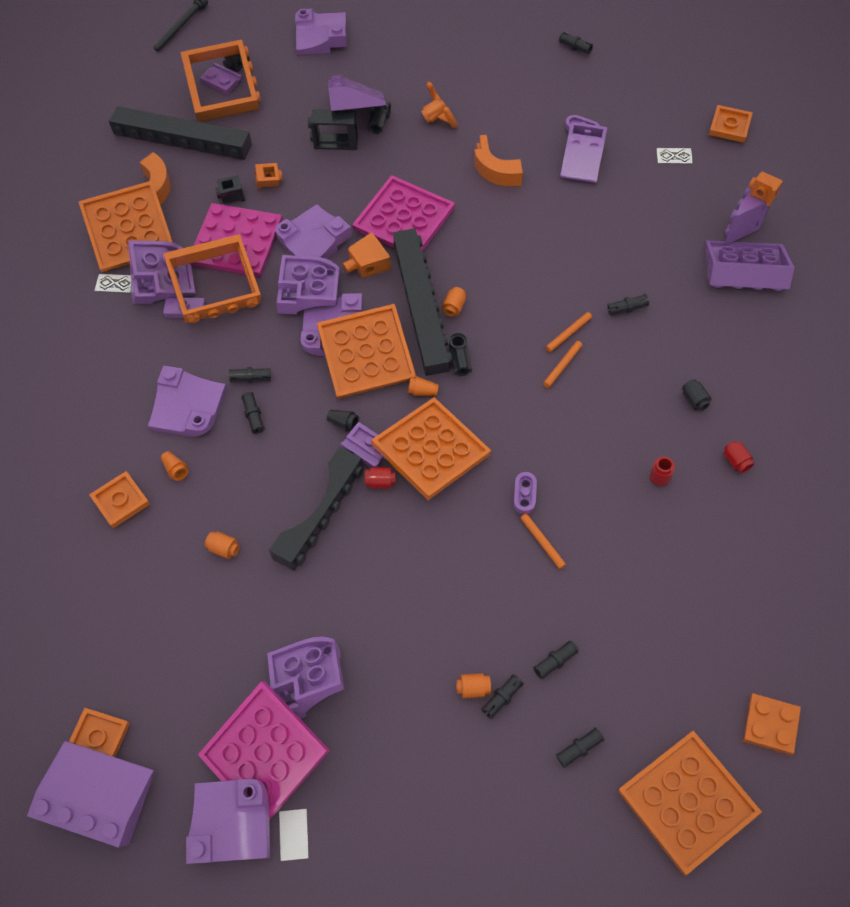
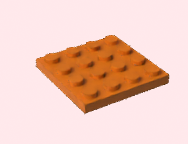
M152 181L78 201L101 272L130 264L129 241L172 242Z
M395 304L317 323L337 399L410 381V377H416Z
M435 397L371 440V445L428 501L489 457L492 451Z
M694 730L618 789V793L684 877L762 813Z

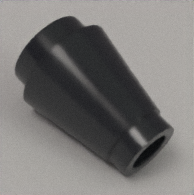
M330 410L327 414V421L349 432L359 422V416L353 411Z

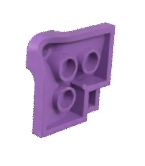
M300 9L296 12L297 55L331 53V48L347 47L346 12L317 14L312 9Z
M317 204L292 221L285 219L275 228L279 242L293 256H312L327 259L338 252L337 246L352 237L351 226L340 216L334 217Z
M166 241L128 242L131 274L130 288L133 304H153L155 301L176 297L163 253L182 249L181 246ZM191 264L175 267L174 270L183 297L194 296L196 292Z
M282 255L278 280L277 313L297 315L298 311L311 307L336 306L340 268L332 261L321 257Z
M362 293L342 294L341 297L337 298L336 306H317L304 309L303 330L301 331L303 350L312 355L325 357L317 323L362 312Z
M163 365L157 381L156 399L148 423L149 430L189 437L200 436L208 432L213 427L227 389L226 385L194 376L185 372L182 368Z
M312 637L267 653L270 686L300 719L307 717L306 712L321 700L344 690L339 660L341 658L340 647L332 638Z
M258 779L195 783L192 822L189 836L186 837V864L270 858L269 802L264 784ZM250 787L253 790L252 796L247 795V790Z

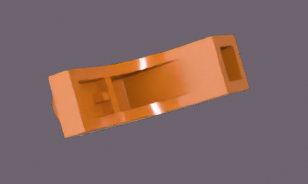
M479 135V143H476V149H474V164L478 173L487 181L500 186H522L523 171L521 160H502L496 158L489 150L487 135Z
M153 152L139 163L143 174L153 182L161 205L169 195L171 182L163 160Z

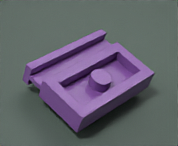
M214 63L213 67H210L200 77L202 84L227 96L238 86L239 81H243L242 75L217 63Z
M360 422L346 436V439L340 443L341 448L361 457L362 462L370 468L376 467L384 459L371 445V440L378 436V434Z

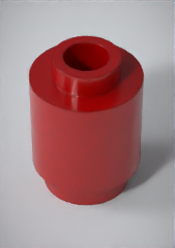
M732 441L724 447L723 455L735 471H739L740 474L745 473L755 465L752 455L741 441Z
M665 456L654 461L650 472V479L654 484L664 486L671 481L675 471L673 461Z
M371 467L370 470H365V487H371V489H391L392 484H396V471H392L391 467Z

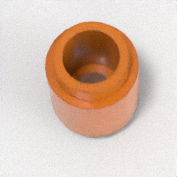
M453 287L448 291L441 306L445 315L453 317L460 314L466 301V292L460 287Z
M219 531L210 532L205 540V548L209 552L228 560L235 557L240 548L238 539Z
M483 673L461 674L460 679L456 680L457 694H461L462 699L482 698L485 695H490V676Z

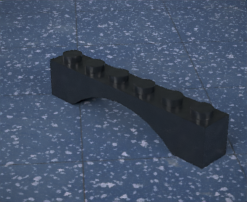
M341 447L338 448L328 463L329 484L320 506L304 522L292 529L281 532L269 550L273 560L293 571L296 570L298 565L301 566L304 563L307 551L310 547L313 548L315 546L319 533L327 528L331 515L339 510L341 500L351 492L353 482L356 478L359 479L363 473L362 458Z

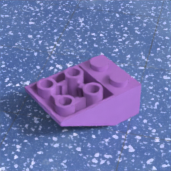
M571 122L560 178L597 183L607 127Z
M748 187L743 195L744 199H740L736 207L737 210L734 209L731 214V224L727 226L724 233L727 236L724 244H730L759 230L766 218L770 206L766 205L767 202L751 196V189Z

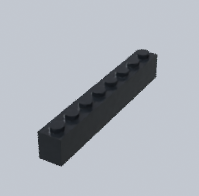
M117 106L109 119L113 134L235 159L245 160L252 146L249 131Z
M416 228L393 232V244L425 376L449 372V364L452 363L450 351H446L445 346H448L447 337L441 331L443 329L442 317L437 315L439 306L438 301L433 299V295H435L434 285L429 284L428 279H431L429 267L425 268L424 263H427L425 251L421 252L420 248L423 247L421 235L417 236Z

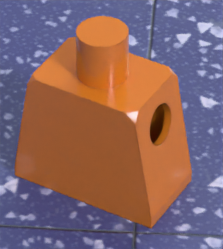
M369 233L348 248L349 260L342 263L343 269L347 274L357 270L362 278L391 269L390 256L373 233Z

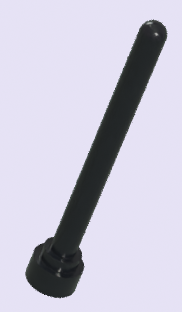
M194 0L191 8L154 45V50L159 51L198 10L204 9L208 5V0Z

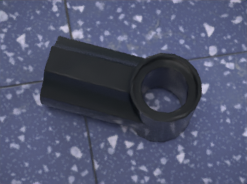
M386 102V105L370 108L371 115L367 127L372 134L383 132L386 118L390 117V102Z
M454 333L449 338V351L452 357L454 375L465 376L472 372L467 338L462 333Z

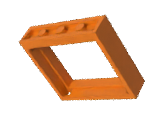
M242 39L180 52L198 122L259 110L258 101H261L259 91L255 92L254 87H257L255 76H251V72L254 71L251 61H247V57H250L248 47L243 45ZM240 54L251 96L201 107L191 64Z
M240 234L163 253L185 324L189 322L196 323L204 318H215L223 313H234L239 309L253 308L261 304V294ZM237 252L251 294L187 310L174 268Z

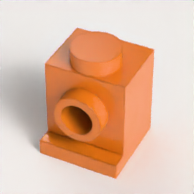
M277 163L255 164L254 174L257 189L279 186V181H282V171L278 170Z
M761 171L757 178H752L748 186L751 189L750 195L767 202L766 205L770 206L777 197L783 180Z

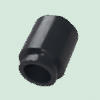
M693 379L683 385V395L694 410L703 411L710 406L712 398L701 382Z

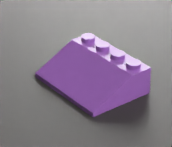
M342 75L331 76V79L328 80L331 111L386 105L383 93L353 80L342 78Z
M705 241L707 278L709 284L713 287L732 286L736 289L752 287L756 290L771 288L776 291L790 289L795 267L783 244L749 242L724 244L725 241Z
M64 741L35 792L27 816L118 848L130 845L155 770Z

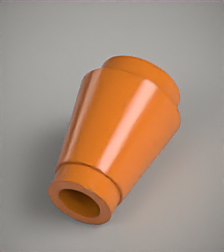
M418 376L415 378L410 377L408 393L412 394V396H437L439 384Z
M170 451L161 455V461L171 479L180 481L188 475L187 464Z

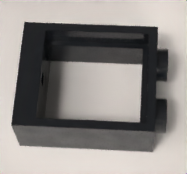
M312 109L311 117H308V128L311 129L310 141L313 142L314 149L357 150L358 129L356 110L331 111ZM319 125L347 126L348 134L320 133Z

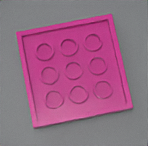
M391 175L352 224V228L354 231L365 236L373 233L379 242L391 248H394L393 232L416 228L417 236L421 235L423 247H420L422 252L455 209V203Z
M211 203L194 245L240 234L254 277L261 278L277 237L275 228L283 221V217L280 214ZM237 252L191 263V266L245 275Z
M261 681L198 755L221 781L260 780L268 794L270 821L330 750L266 682ZM251 787L247 790L248 796H252L253 790Z

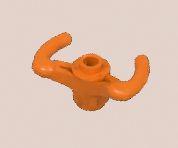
M428 82L426 86L433 101L421 110L427 123H433L439 119L450 124L452 128H457V122L449 107H446L443 100L440 99L433 84Z

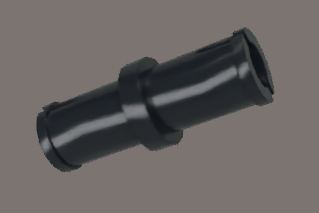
M563 32L559 37V42L570 46L572 50H579L587 55L593 50V44L581 40L579 36L574 37Z
M643 294L633 298L625 297L622 301L607 304L608 310L616 309L610 310L608 313L610 316L623 312L631 313L634 309L649 306V300L640 301L646 300L648 296Z
M247 367V369H229V381H248V383H253V381H271V369H252V367Z
M244 393L241 399L243 400L246 410L244 414L249 420L251 431L253 434L262 433L265 427L260 416L261 409L257 407L254 393Z
M569 640L558 650L548 653L546 659L533 667L534 672L540 679H544L556 668H562L564 662L579 653L577 646Z
M512 674L501 688H497L494 691V696L481 708L485 714L492 707V710L486 715L488 718L493 719L504 705H508L511 702L512 696L524 685L520 679L513 686V683L519 678L518 676Z
M595 727L580 739L575 738L573 744L557 753L556 757L561 765L566 768L579 757L587 756L589 750L605 741L604 737Z

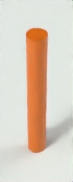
M586 312L545 346V349L551 353L592 318L591 313Z
M580 341L574 343L543 382L546 388L551 387L581 349L583 344Z
M527 513L522 515L520 519L559 570L563 569L567 564L530 516Z

